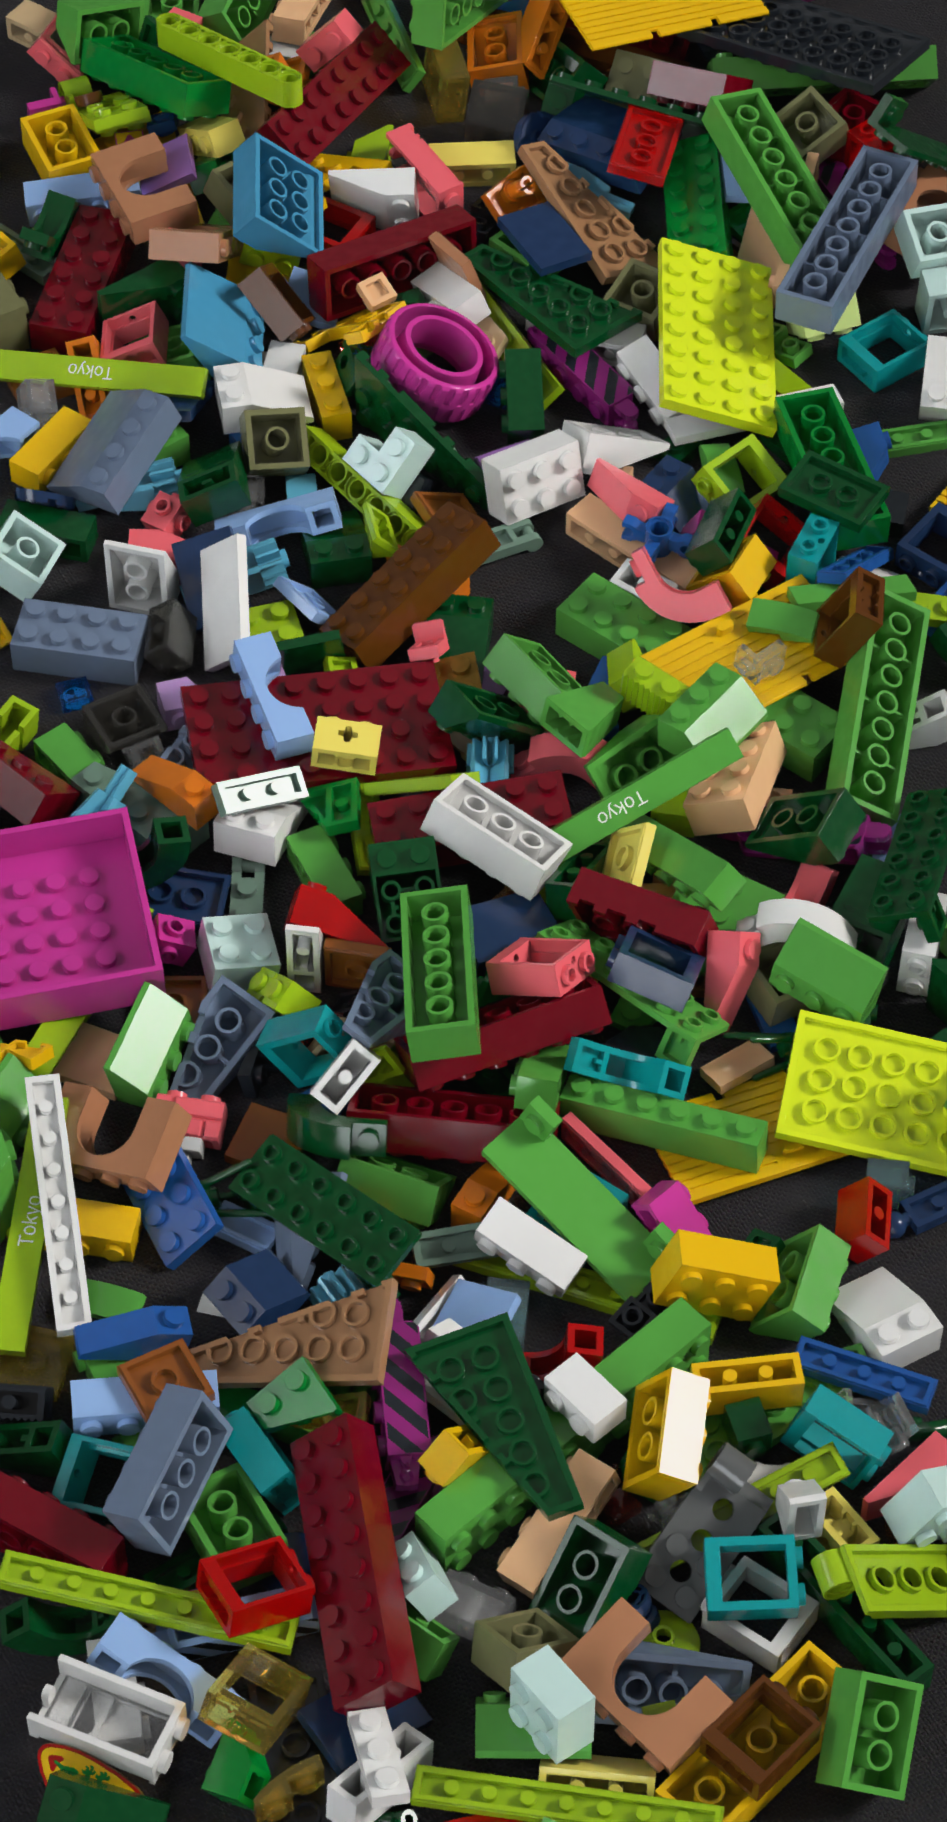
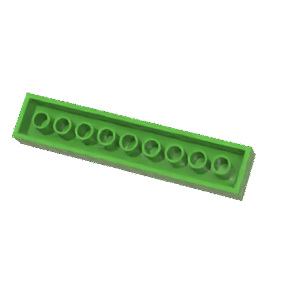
M595 572L556 608L555 634L601 660L602 656H607V653L631 639L636 640L642 654H645L692 630V628L682 622L670 620L659 615L649 608L642 599ZM797 690L765 707L768 717L763 722L776 721L787 750L782 766L812 783L830 764L838 712L806 693Z
M682 1297L594 1367L597 1372L627 1399L625 1420L593 1444L585 1435H578L563 1414L559 1411L554 1412L548 1405L545 1407L565 1459L569 1456H574L579 1448L598 1458L603 1453L607 1444L615 1438L621 1439L628 1433L631 1425L635 1386L671 1367L690 1373L691 1363L709 1362L712 1324ZM488 1453L415 1512V1535L437 1557L446 1576H448L454 1570H462L470 1562L472 1555L482 1547L484 1549L490 1547L497 1540L499 1533L506 1527L518 1524L525 1516L526 1511L534 1504L494 1457Z

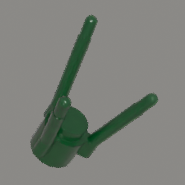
M725 1032L723 1037L725 1039L750 1040L751 1043H777L779 1056L781 1058L785 1057L787 1061L753 1075L752 1080L756 1082L788 1068L795 1032Z
M248 1158L208 1179L200 1181L219 1217H270L259 1209H216L222 1207V1201L237 1197L232 1191L220 1193L218 1187L211 1188V1185L251 1165V1159Z

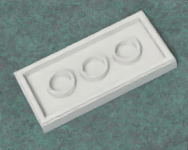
M239 533L200 551L205 671L215 672L229 666V655L233 654L234 640L250 637L246 535Z

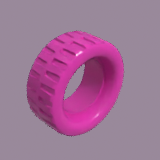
M429 303L410 304L396 310L381 330L371 353V365L377 371L383 369L390 376L389 382L397 392L404 390L433 421L442 423L458 422L474 415L490 393L499 371L496 350L487 335L476 324L454 310ZM416 348L436 353L447 360L458 372L446 371L434 366L424 359Z

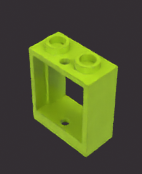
M752 433L704 465L691 479L697 491L710 503V501L730 491L716 474L715 470L736 457L762 489L761 492L749 499L755 505L766 493L771 497L777 495L778 487L787 476Z

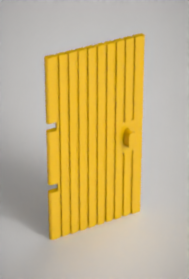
M559 0L591 51L653 39L651 32L656 31L659 37L712 27L711 20L714 19L721 25L769 15V10L764 6L762 0Z
M800 574L755 598L791 604L787 597L788 587L809 585L810 583ZM753 599L641 655L642 658L689 687L717 662L741 675L764 708L807 686V681L803 678L807 675L814 682L839 669L814 657L815 635L812 643L783 641L779 634L749 632L746 623Z
M784 1070L756 1082L753 1080L744 1082L722 1094L723 1099L717 1101L712 1093L687 1100V1102L768 1121V1149L757 1174L655 1148L672 1180H679L689 1190L690 1200L693 1205L848 1156V1154L774 1138L786 1080Z

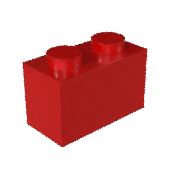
M870 1176L838 1190L835 1235L851 1245L848 1258L857 1264L888 1251L890 1244L893 1192Z

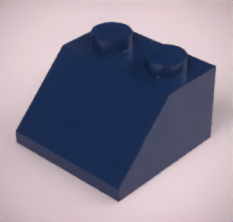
M667 454L641 482L675 500L674 504L678 505L679 509L675 515L678 518V522L673 532L681 534L682 528L701 509L706 511L709 503L697 491L696 486L691 481L696 474L693 467Z
M269 1249L226 1265L203 1291V1294L240 1335L247 1333L248 1328L259 1324L264 1327L278 1322L277 1318L296 1312L311 1295Z

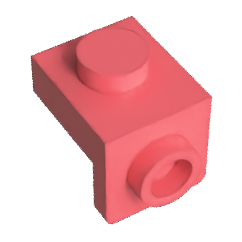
M435 619L412 625L415 644L407 650L409 661L422 662L433 660L434 663L440 661L439 657L450 649L443 620Z

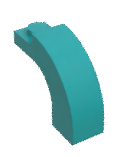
M572 1036L563 1070L684 1101L692 1067L666 1059L616 1049Z

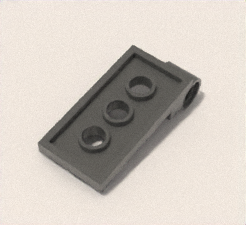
M725 1442L714 1457L711 1458L702 1471L698 1484L691 1487L648 1549L653 1555L639 1584L647 1588L653 1599L689 1624L701 1609L700 1606L706 1597L703 1551H698L692 1546L691 1537L693 1533L703 1529L711 1537L751 1536L773 1503L771 1498L747 1482L757 1463L728 1442ZM721 1498L728 1500L732 1505V1514L724 1521L718 1520L712 1511L713 1504ZM739 1552L720 1553L722 1577ZM677 1560L685 1561L690 1567V1575L683 1582L675 1581L670 1575V1567Z

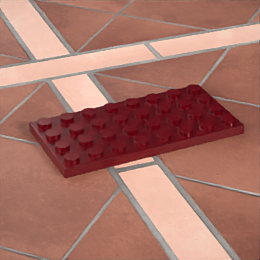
M433 660L277 676L267 686L270 693L278 701L286 705L304 708L314 735L318 716H334L343 720L367 721L372 724L382 725L375 776L310 766L312 752L275 761L271 749L266 750L263 744V730L261 725L255 724L252 718V704L249 698L245 699L243 697L240 680L180 686V697L194 770L212 784L298 765L307 788L355 777L358 778L359 783L456 773L457 764L450 734L436 726L437 721L428 712L440 691Z

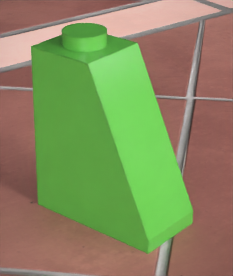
M604 681L547 696L539 724L582 758L617 725L624 697Z

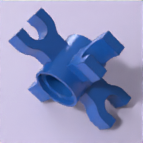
M668 502L661 516L652 517L646 523L629 514L626 515L622 522V527H625L622 539L644 542V546L654 564L657 558L666 557L671 551L688 559L685 552L693 535L673 532L678 522V518L675 515L678 512L679 506Z

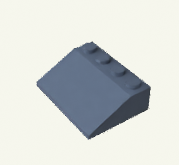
M147 389L110 391L47 485V488L50 491L73 497L78 501L119 515L181 421V415L169 397Z

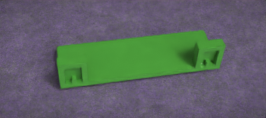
M570 919L537 932L535 938L589 939L591 951L595 957V972L591 976L667 1027L655 1053L656 1057L690 1067L701 1042L728 1030L730 1024L723 1020L717 1011L704 1007L695 1001L691 994L683 1012L680 1013L608 981L607 977L611 968L605 965L615 943L590 930L585 922L578 919Z
M538 1095L510 1126L482 1150L481 1154L565 1241L588 1256L586 1262L624 1301L630 1296L636 1298L651 1281L650 1268L675 1234L663 1221L650 1233L553 1134L563 1120Z

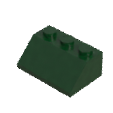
M446 679L428 709V712L437 721L436 726L442 731L452 734L453 731L459 732L471 740L476 737L483 739V736H498L500 741L508 739L509 745L514 744V746L530 742V737L548 733L542 726L530 720L527 716L528 712L508 696Z

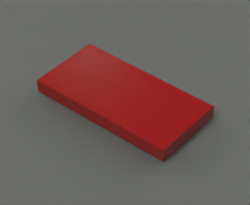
M629 104L608 164L607 172L663 188L684 119Z

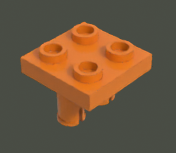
M525 165L517 167L480 196L496 222L500 216L547 202V199Z

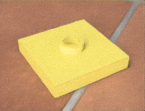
M645 822L620 828L613 832L602 874L642 887L657 826Z

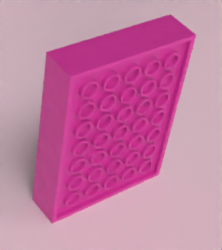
M127 807L0 830V1031L133 1006L144 981L151 983L166 993L163 965Z

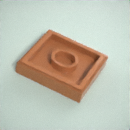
M435 231L428 238L439 262L481 290L486 299V293L471 260L439 232Z

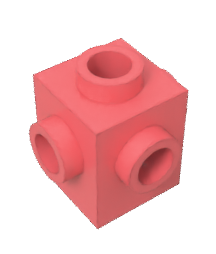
M161 490L150 501L146 512L140 519L146 529H161L178 537L191 524V519L180 504L179 494L172 493V495H169Z

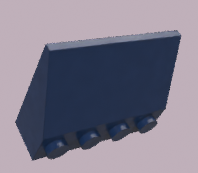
M584 95L551 118L537 138V142L545 141L565 161L586 169L607 184L638 195L642 193L648 184L607 172L608 164L627 112L626 108Z

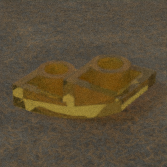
M319 1754L307 1758L283 1771L253 1799L256 1822L282 1819L288 1812L294 1810L293 1795L310 1794L316 1791L319 1786L325 1784L324 1766Z

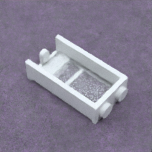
M60 1654L58 1658L60 1675L54 1686L48 1683L44 1686L41 1693L43 1706L39 1714L29 1712L26 1717L29 1735L82 1750L106 1764L149 1780L150 1784L155 1785L160 1773L166 1774L170 1768L174 1755L172 1750L177 1740L183 1741L188 1732L190 1719L187 1718L186 1703Z

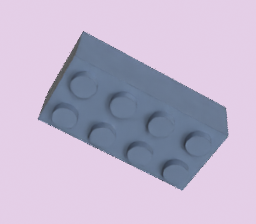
M25 598L10 642L13 670L136 686L150 641L148 615Z
M166 1383L160 1397L155 1402L154 1409L146 1425L138 1436V1440L128 1460L123 1465L122 1472L112 1492L106 1499L102 1512L136 1549L171 1556L234 1429L203 1390Z

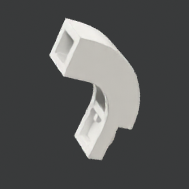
M783 898L760 902L756 915L738 920L736 925V931L761 933V947L776 942H786L800 917L855 949L858 933L849 922L835 911L818 903L801 899Z

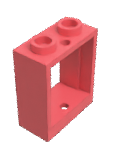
M156 300L103 321L100 358L160 364L167 363L169 321ZM146 335H149V337H146V338H144V339H141V340H139V341H136V342H134V343H131V344L126 345V346L123 347V345L126 344V343H129V342H131V341H134V340H136V339H139V338H141V337H144V336H146Z
M520 937L485 963L492 995L562 997L595 972V957L591 951L589 939Z

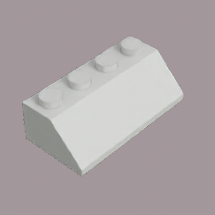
M462 773L433 800L420 828L428 835L434 836L435 841L444 844L456 852L462 859L470 861L485 871L487 875L496 878L513 889L516 894L530 901L545 887V882L554 874L573 843L465 773Z

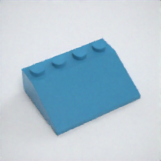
M257 132L252 134L233 151V237L256 250L303 258L324 250L323 172Z
M192 262L185 264L180 339L201 364L209 370L213 378V366L240 362L263 366L264 319L242 293L237 284Z

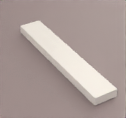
M834 384L776 395V397L833 387L844 410V401ZM687 414L665 418L664 427L674 446L746 431Z

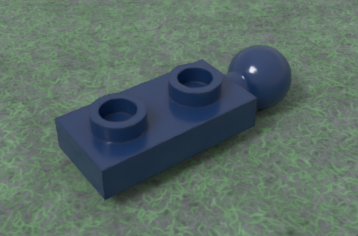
M947 1180L899 1202L898 1209L901 1213L891 1211L890 1239L900 1238L906 1232L909 1225L914 1233L918 1235L947 1222Z

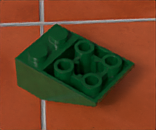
M240 441L184 463L177 481L180 504L195 527L251 505Z
M434 836L367 845L368 866L380 939L384 943L402 941L400 893L441 888Z
M861 854L832 910L846 919L858 933L856 949L889 967L907 919L868 923L866 913L884 862Z

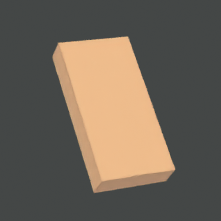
M749 1040L700 1067V1076L722 1095L751 1079L753 1075L774 1066L775 1056L760 1043H751Z

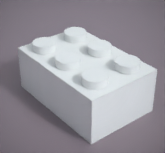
M560 429L481 459L489 514L506 525L514 524L586 495L578 440Z

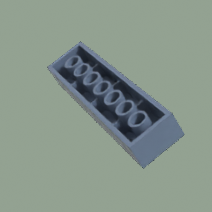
M863 145L776 290L775 319L827 334L832 333L916 189L918 160Z

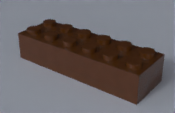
M448 501L379 570L374 572L371 578L357 592L353 593L319 628V631L323 633L339 630L346 657H356L357 667L380 666L413 633L412 625L425 621L501 544L485 519Z

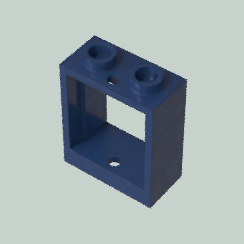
M938 502L897 543L894 563L902 571L917 577L927 585L938 590L947 582V564L917 549V547L932 532L947 539V506L941 502Z
M631 925L626 936L619 934L605 966L611 968L607 980L682 1013L696 983L705 957Z

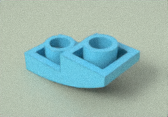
M315 473L285 476L286 498L289 499L317 491Z

